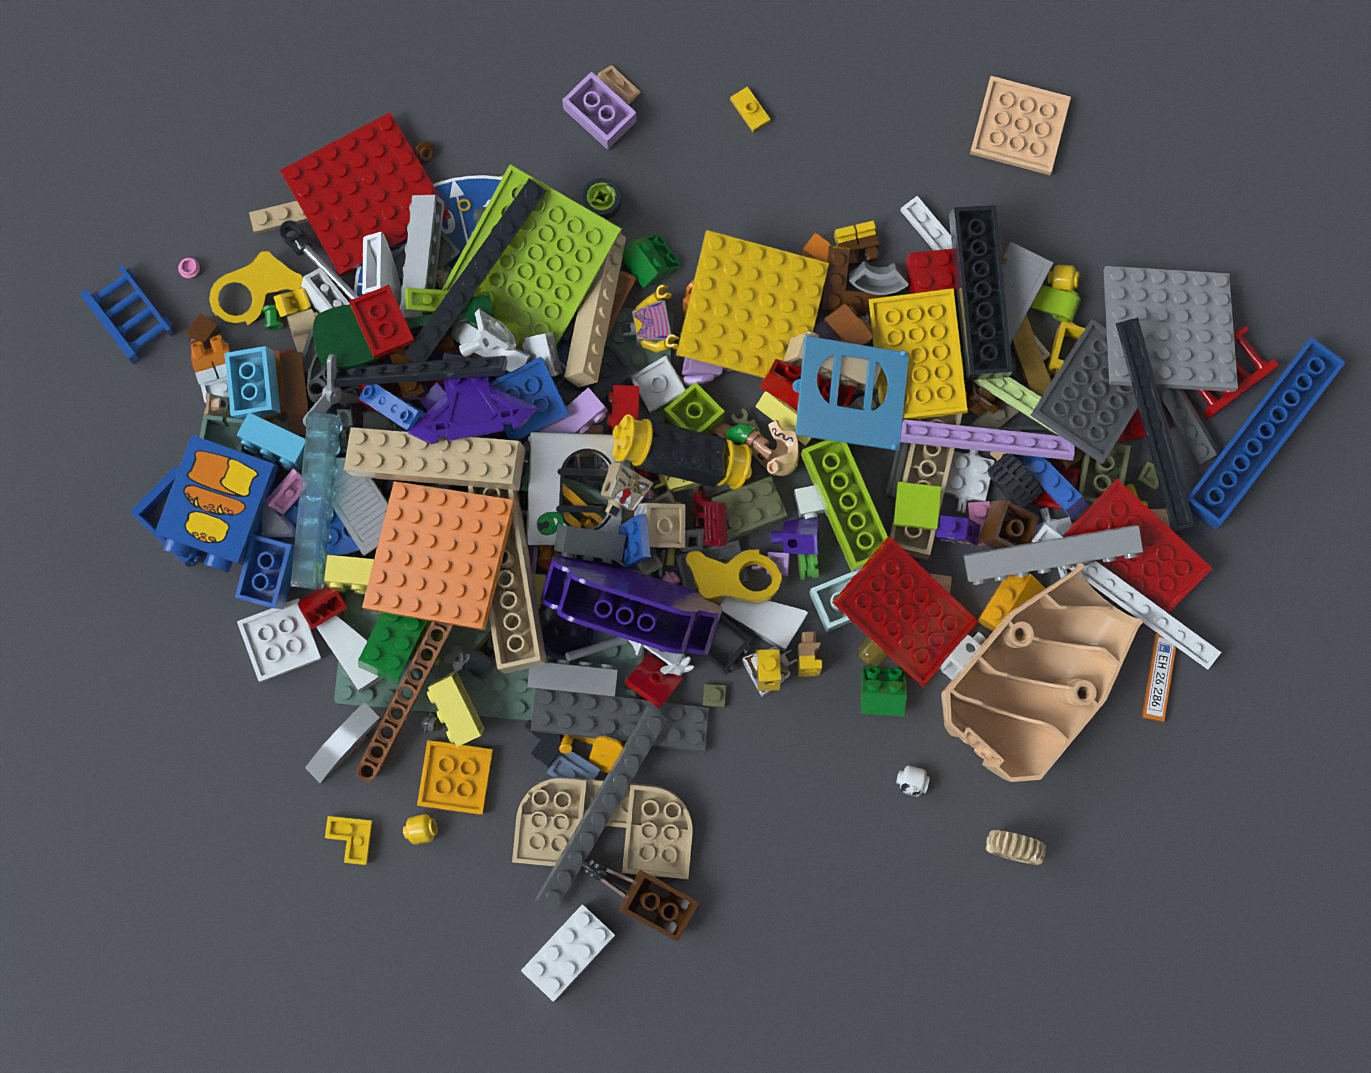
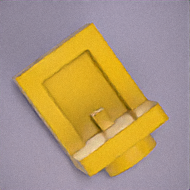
M305 288L274 296L280 317L311 308Z

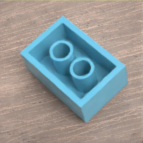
M263 346L225 353L231 416L236 419L245 420L248 412L258 417L281 414L275 351Z
M249 412L237 433V437L241 441L240 444L245 446V450L253 454L259 452L264 455V459L272 463L278 461L283 464V468L289 471L294 468L302 472L313 451L306 439Z

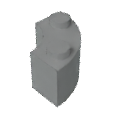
M863 261L848 274L849 281L855 287L874 295L892 294L909 285L908 278L895 263L887 267L878 268Z

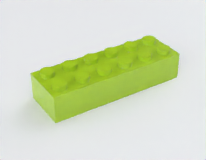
M825 440L803 449L801 457L850 570L853 572L862 568L888 536L847 443Z

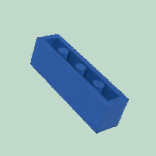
M1012 454L1032 473L1042 489L1071 519L1088 506L1083 496L1044 457Z

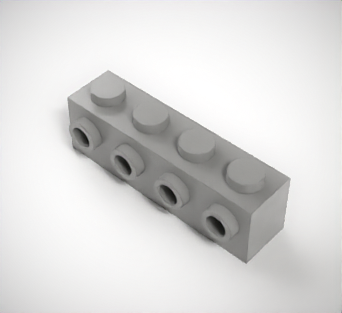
M546 658L547 665L529 668L528 688L616 696L618 670H614V665L601 664V668H594L592 663L579 662V666L570 665L571 661L557 660L556 664L548 663L549 659Z

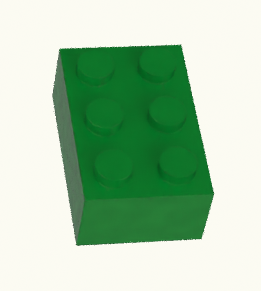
M381 613L358 659V667L398 685L426 630L427 620Z

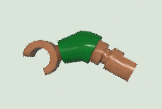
M722 423L706 433L729 439L733 443L748 444L750 447L754 446V450L768 460L772 457L773 452L768 448L769 441L764 437L760 438L757 429L749 424L741 423L731 427L726 423Z

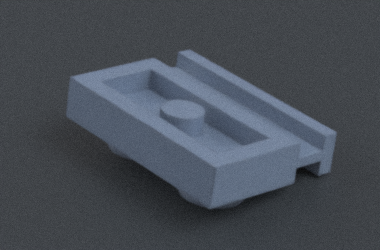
M572 751L567 754L560 752L547 771V774L552 777L595 780L601 769Z

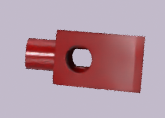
M328 587L316 590L297 603L311 630L347 608L337 589Z

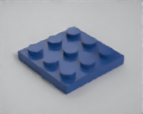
M542 357L489 383V386L538 407L534 415L521 428L513 429V425L503 426L509 440L521 441L529 437L531 432L540 431L570 416Z

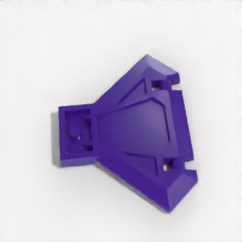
M488 377L444 379L446 394L408 431V434L429 444H436L439 438L447 437V441L504 431L503 426L513 425V429L521 428L534 415L538 407L489 386Z

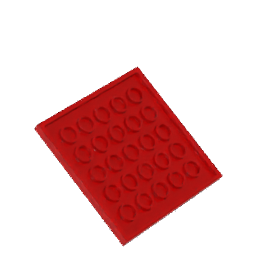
M391 112L280 170L340 277L363 265V237L382 232L390 250L408 241L407 226L410 222L409 207L412 203V195H436L440 198ZM445 205L442 222L451 218Z

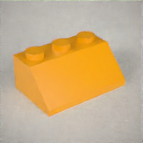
M1029 573L1028 576L1016 577V574L1007 575L1008 579L1001 581L980 615L978 623L994 631L1009 612L1046 589L1032 574Z

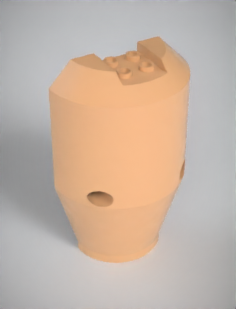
M1082 563L1078 564L1072 572L1009 612L941 693L944 726L951 736L959 737L963 742L973 747L974 752L984 759L982 765L1007 781H1030L1043 778L1107 700L1134 636L1143 623L1141 619L1134 618L1117 609L1098 594L1082 575L1081 570L1084 567Z

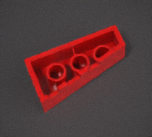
M775 359L759 388L798 409L799 393L794 391L793 383L801 379L802 368ZM817 374L819 392L823 399L829 403L831 381L820 378V374ZM839 381L837 406L848 407L857 387L852 385L846 387L840 385Z

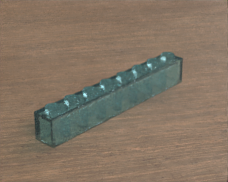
M308 412L291 586L323 589L326 583L324 581L327 555H329L327 546L331 538L329 527L330 520L333 517L332 498H334L336 492L334 477L338 471L336 458L340 451L338 438L342 430L340 415Z

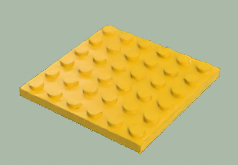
M707 230L676 356L764 378L775 359L784 361L791 338L808 331L813 332L829 263Z

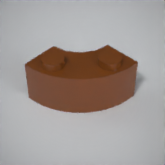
M846 303L823 319L840 342L864 345L873 338L871 326L866 321L863 323L857 317L858 314L851 305L847 306Z

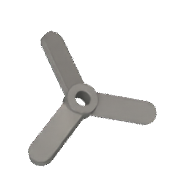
M330 354L328 356L327 385L322 391V396L303 418V423L306 427H314L332 404L341 403L348 405L360 402L357 394L336 387V355Z

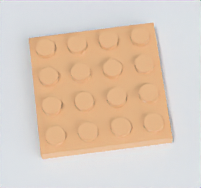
M991 76L970 154L1051 175L1071 97Z

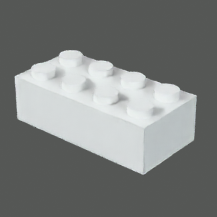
M582 904L521 971L555 1002L615 935Z

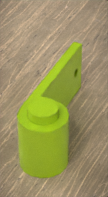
M1041 285L1030 308L1050 313L1059 322H1073L1081 299L1075 291L1066 292Z

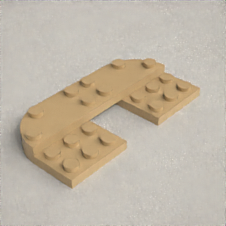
M552 777L533 786L525 795L518 808L512 862L555 866L604 780ZM630 783L606 826L626 828L622 873L638 874L641 869L652 876L688 879L693 831L692 819L688 808L675 793L666 788Z

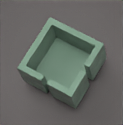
M203 415L200 438L246 454L245 446L240 444L241 441L237 437L244 419L227 417L225 421L220 416Z

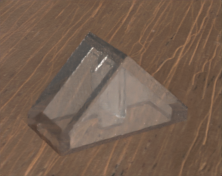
M267 503L263 505V537L299 538L301 536L283 514L270 507Z

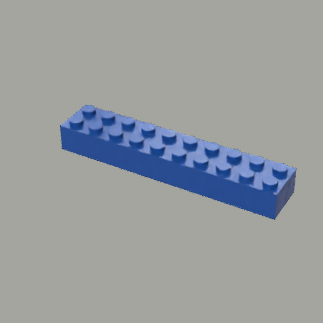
M1311 337L1187 495L1191 513L1216 530L1346 362Z

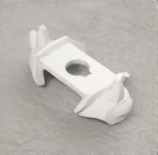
M628 640L636 651L635 655L640 657L642 655V648H646L668 664V666L660 669L664 675L670 673L681 676L683 673L689 672L694 668V665L688 664L691 658L689 656L685 657L684 653L661 652L658 649Z

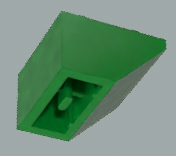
M659 233L635 239L623 251L622 260L643 288L656 285L682 267L677 256L670 250L666 241Z
M862 666L861 714L904 716L907 698L905 671L898 668Z

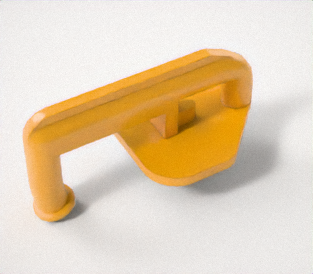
M564 735L559 750L564 754L570 753L572 751L571 743L574 738L592 744L589 762L601 769L600 771L609 773L626 743L607 736L591 739Z

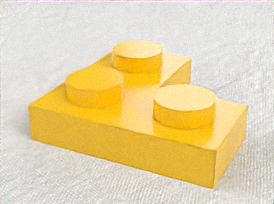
M328 816L325 838L347 841L344 863L367 865L373 821Z

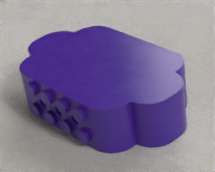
M555 555L552 558L540 598L542 604L557 610V614L566 620L674 654H683L685 651L700 655L708 654L722 613V608L719 605L703 599L704 597L700 593L692 589L614 564L603 563L598 559L590 561L583 560L581 557L577 559L561 555Z

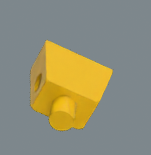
M780 649L756 650L758 691H779L781 683Z

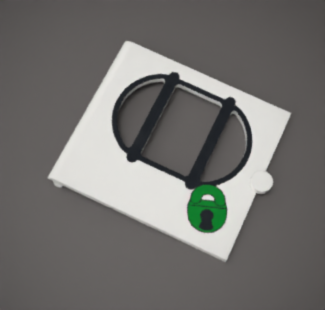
M531 432V436L528 437L530 442L527 545H555L558 524L571 526L565 520L564 512L606 513L607 506L562 505L563 476H607L609 468H565L566 463L573 456L581 452L598 454L606 461L609 467L612 462L624 465V461L618 462L612 457L613 435ZM622 508L616 518L607 514L605 519L596 527L591 528V530L618 534L619 526L621 525Z

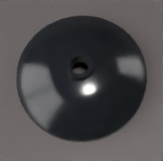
M544 604L538 608L544 648L547 655L556 660H567L565 655L567 652L591 645L593 628L566 620L557 614V610Z

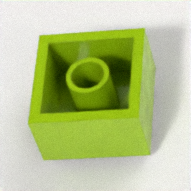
M696 382L664 409V418L671 425L702 433H707L712 428L718 426L724 420L725 411Z

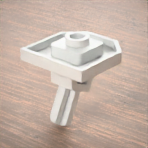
M478 309L475 312L478 325L476 338L459 346L461 354L468 356L480 349L486 352L496 346L505 351H513L516 347L514 335L507 329L505 324Z

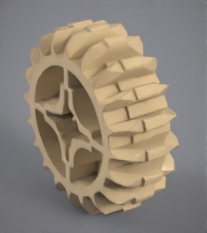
M992 830L987 837L986 850L996 856L1032 865L1041 864L1045 858L1046 845L1037 839L1000 830Z

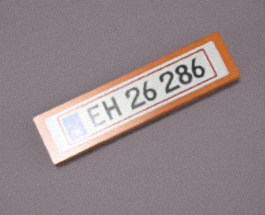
M1158 633L1154 637L1142 718L1164 722L1176 646Z

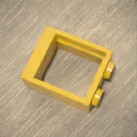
M1061 322L1056 331L1046 369L1049 375L1055 376L1064 362L1058 359L1063 337L1067 336L1078 340L1085 328L1076 326L1072 322Z

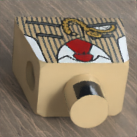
M612 462L601 491V496L610 501L605 512L616 518L621 508L633 511L653 483L625 465Z

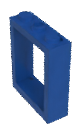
M176 466L130 511L163 544H165L167 538L154 534L156 527L145 516L171 491L179 469ZM194 548L188 558L175 555L187 567H190L191 565H196L202 559L201 555L204 551Z

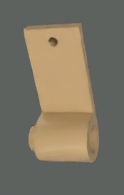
M312 309L287 315L297 352L303 353L308 333H313V322L318 313H313Z

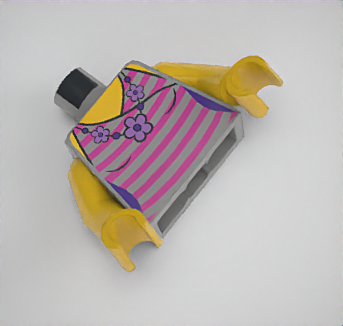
M660 285L656 292L636 306L635 310L632 311L633 322L621 324L623 337L636 335L638 345H642L643 348L655 353L670 348L678 349V344H674V341L680 338L671 334L665 300L662 301V298L669 299L671 297V293L664 294V290L669 286Z

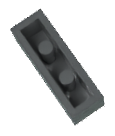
M558 524L554 550L562 552L561 556L574 558L575 554H579L583 560L594 561V557L601 558L600 562L613 564L614 560L622 561L626 535Z

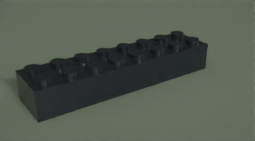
M996 205L954 207L949 214L965 380L1007 378L1013 371Z

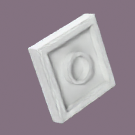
M667 356L662 357L630 377L634 386H639L640 396L650 414L673 402L686 390Z

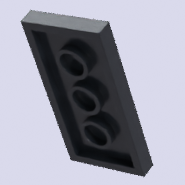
M606 340L598 382L578 388L563 377L556 383V386L566 406L587 388L602 402L609 396V391L613 392L614 385H622L636 371L613 345Z

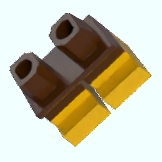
M874 220L856 224L855 229L854 225L835 230L834 239L836 245L839 247H850L849 268L859 265L858 255L865 254L866 261L869 263L878 260L879 241L875 232Z

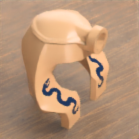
M775 420L768 424L773 438L777 441V448L772 451L771 459L768 460L754 450V446L751 447L752 455L769 473L776 476H786L791 474L798 466L800 456L799 444L795 432L792 429L784 430L780 426L779 421Z

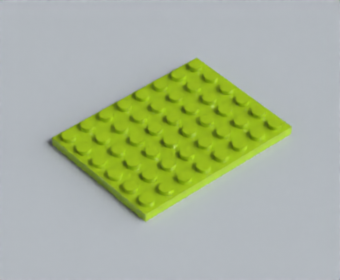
M510 164L442 290L451 289L530 178L547 190V192L474 295L490 293L494 319L505 324L507 329L514 335L515 348L524 352V338L553 331L557 347L622 228Z

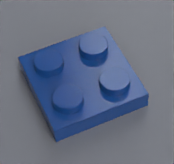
M638 514L619 526L618 534L626 535L622 556L624 568H632L651 557L646 514Z

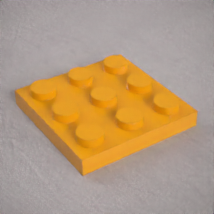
M427 740L417 806L483 815L493 749L466 745L457 747L456 744Z

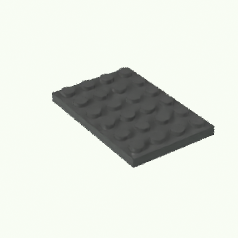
M1093 319L1090 320L1030 416L1101 464L1108 457L1138 408L1132 386L1109 384L1107 329Z

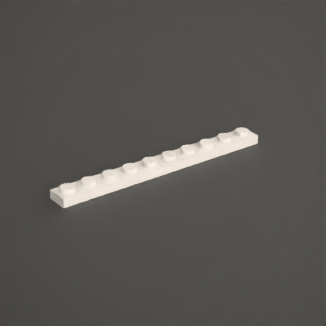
M918 196L901 208L900 211L933 250L952 249L951 235ZM1034 335L1042 359L1045 361L1051 354Z
M1044 524L1032 539V542L1057 539L1063 536L1047 524ZM1094 560V564L1084 566L1081 570L1088 583L1136 618L1141 619L1143 623L1206 669H1209L1221 654L1218 649L1096 560ZM1080 563L1072 564L1073 568L1070 569L1073 571Z

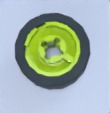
M593 179L584 187L582 192L583 206L601 217L610 219L617 214L621 207L620 189L610 179ZM600 196L605 197L604 202H602V200H599L598 198Z

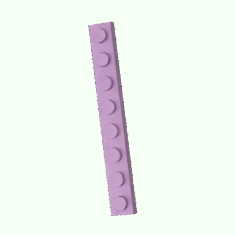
M904 419L902 420L900 442L1065 460H1073L1075 445L1061 436Z

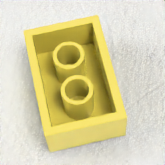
M457 670L433 681L428 687L427 695L431 703H436L439 710L437 711V716L441 723L445 722L448 728L446 733L450 742H455L458 747L481 736L485 728Z

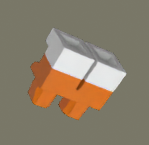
M221 335L210 339L212 348L204 349L202 341L191 344V362L199 384L217 379V373L219 378L227 376L225 353H229L231 350L229 344L225 343Z

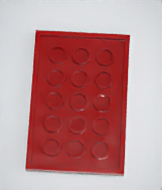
M1116 479L1062 536L1068 537L1138 525L1143 552L1137 553L1138 557L1125 559L1124 555L1116 556L1115 561L1103 562V559L1096 561L1169 613L1204 578L1212 567Z
M887 537L832 602L834 606L922 687L926 685L949 655L978 623L976 618L891 537Z

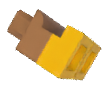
M802 632L801 643L798 644L797 648L798 676H819L821 673L822 660H815V655H817L821 643H816L815 632Z

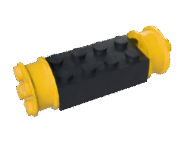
M629 414L624 416L619 426L616 425L613 429L614 445L612 457L618 462L624 460L631 461L636 466V469L711 487L727 484L733 490L740 488L745 480L751 477L752 448L747 444L735 445L726 438L650 419L635 420Z

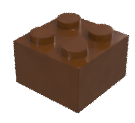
M1007 499L991 501L979 541L994 549L1031 543L1039 516Z

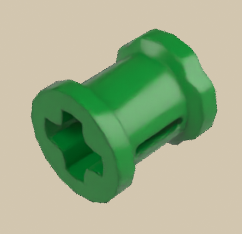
M276 305L263 307L262 312L265 313L266 319L265 330L274 331L282 329L283 323H281Z

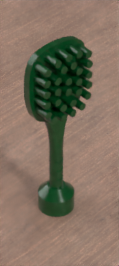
M490 293L473 295L466 308L462 310L454 323L468 320L470 324L478 328L475 312L478 309L494 318ZM350 304L325 310L314 319V346L320 362L326 368L327 359L330 354L336 355V370L355 368L372 362L376 363L381 358L374 359ZM432 314L405 317L404 319L410 332L421 330Z

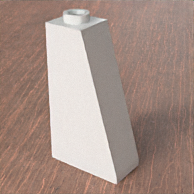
M723 596L717 603L722 608V615L783 652L789 646L808 613L805 610L772 601L757 604Z
M335 615L317 626V629L360 693L383 679L358 667V659L367 640Z

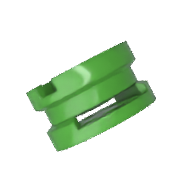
M798 554L801 580H805L806 577L819 578L817 554Z

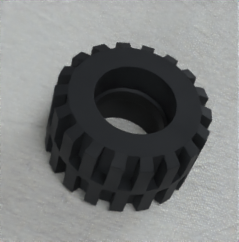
M1005 453L987 470L989 477L1011 502L1024 509L1043 493L1037 479L1012 454Z

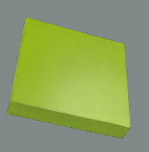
M898 482L893 525L937 530L941 487Z

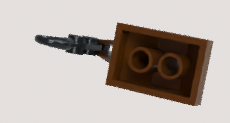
M586 858L581 867L590 876L602 881L624 897L618 908L620 911L677 942L699 904L697 900L641 869L633 880ZM606 872L632 883L628 892H625L606 879Z

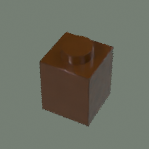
M200 313L185 334L189 338V344L202 341L204 349H208L211 345L210 339L218 336L221 330L216 323Z

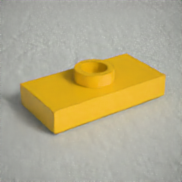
M748 87L730 97L731 102L752 132L770 122L769 116Z

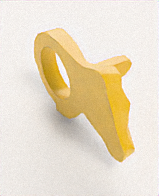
M262 251L251 264L225 274L213 284L209 298L212 311L216 316L218 315L227 322L240 323L246 321L247 325H249L261 314L267 293L284 289L298 290L301 288L303 278L300 274L292 271L276 259L269 251ZM232 282L242 283L250 290L252 295V304L249 310L238 316L226 313L219 303L220 291L224 286Z
M759 550L743 551L728 564L707 558L699 551L689 552L686 557V563L692 571L699 593L704 597L703 599L712 600L715 604L723 596L749 603L759 604L766 602L777 593L782 580V575L777 565L769 557L759 554ZM749 565L764 567L769 572L772 583L763 591L754 592L748 590L739 580L740 571Z

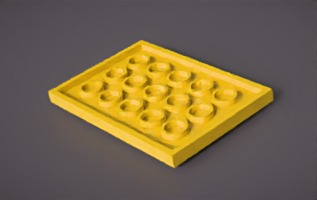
M954 288L869 299L873 346L900 352L905 350L909 353L903 419L913 420L968 413ZM882 368L877 378L880 405L883 403L888 390L887 377Z

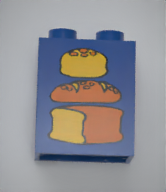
M191 435L154 533L167 538L163 550L188 558L192 547L208 553L204 562L205 565L228 573L233 562L243 565L251 534H257L267 507L266 499L273 491L281 468L273 463Z

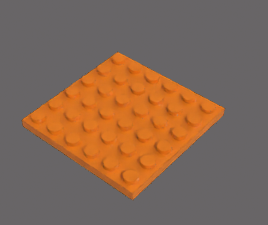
M394 481L362 608L485 631L516 501Z

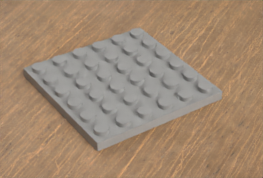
M1105 266L1103 272L1110 385L1132 386L1115 323L1138 317L1157 387L1235 392L1238 389L1229 273Z

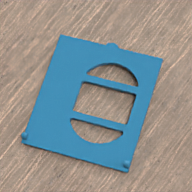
M805 336L801 379L793 383L794 391L799 393L795 435L899 450L909 353L905 350L900 352ZM833 355L830 401L827 403L819 392L817 374L823 361ZM842 356L868 360L863 410L837 406ZM878 363L887 377L888 390L883 403L875 410H871L875 364Z

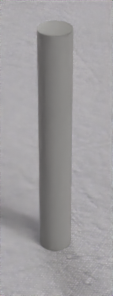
M617 637L573 650L565 654L566 659L570 661L627 644L628 640Z

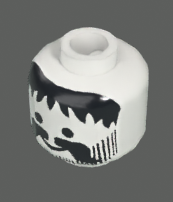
M908 765L904 771H899L896 783L900 784V791L902 793L919 797L922 793H926L930 777L927 776V772L924 769Z

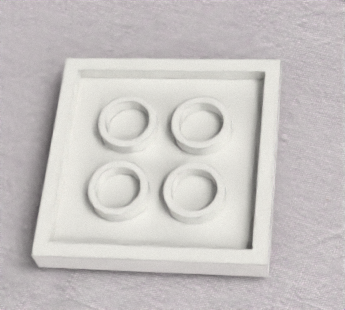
M299 598L287 602L284 609L271 608L237 621L260 683L321 660L311 629L297 604L300 601Z

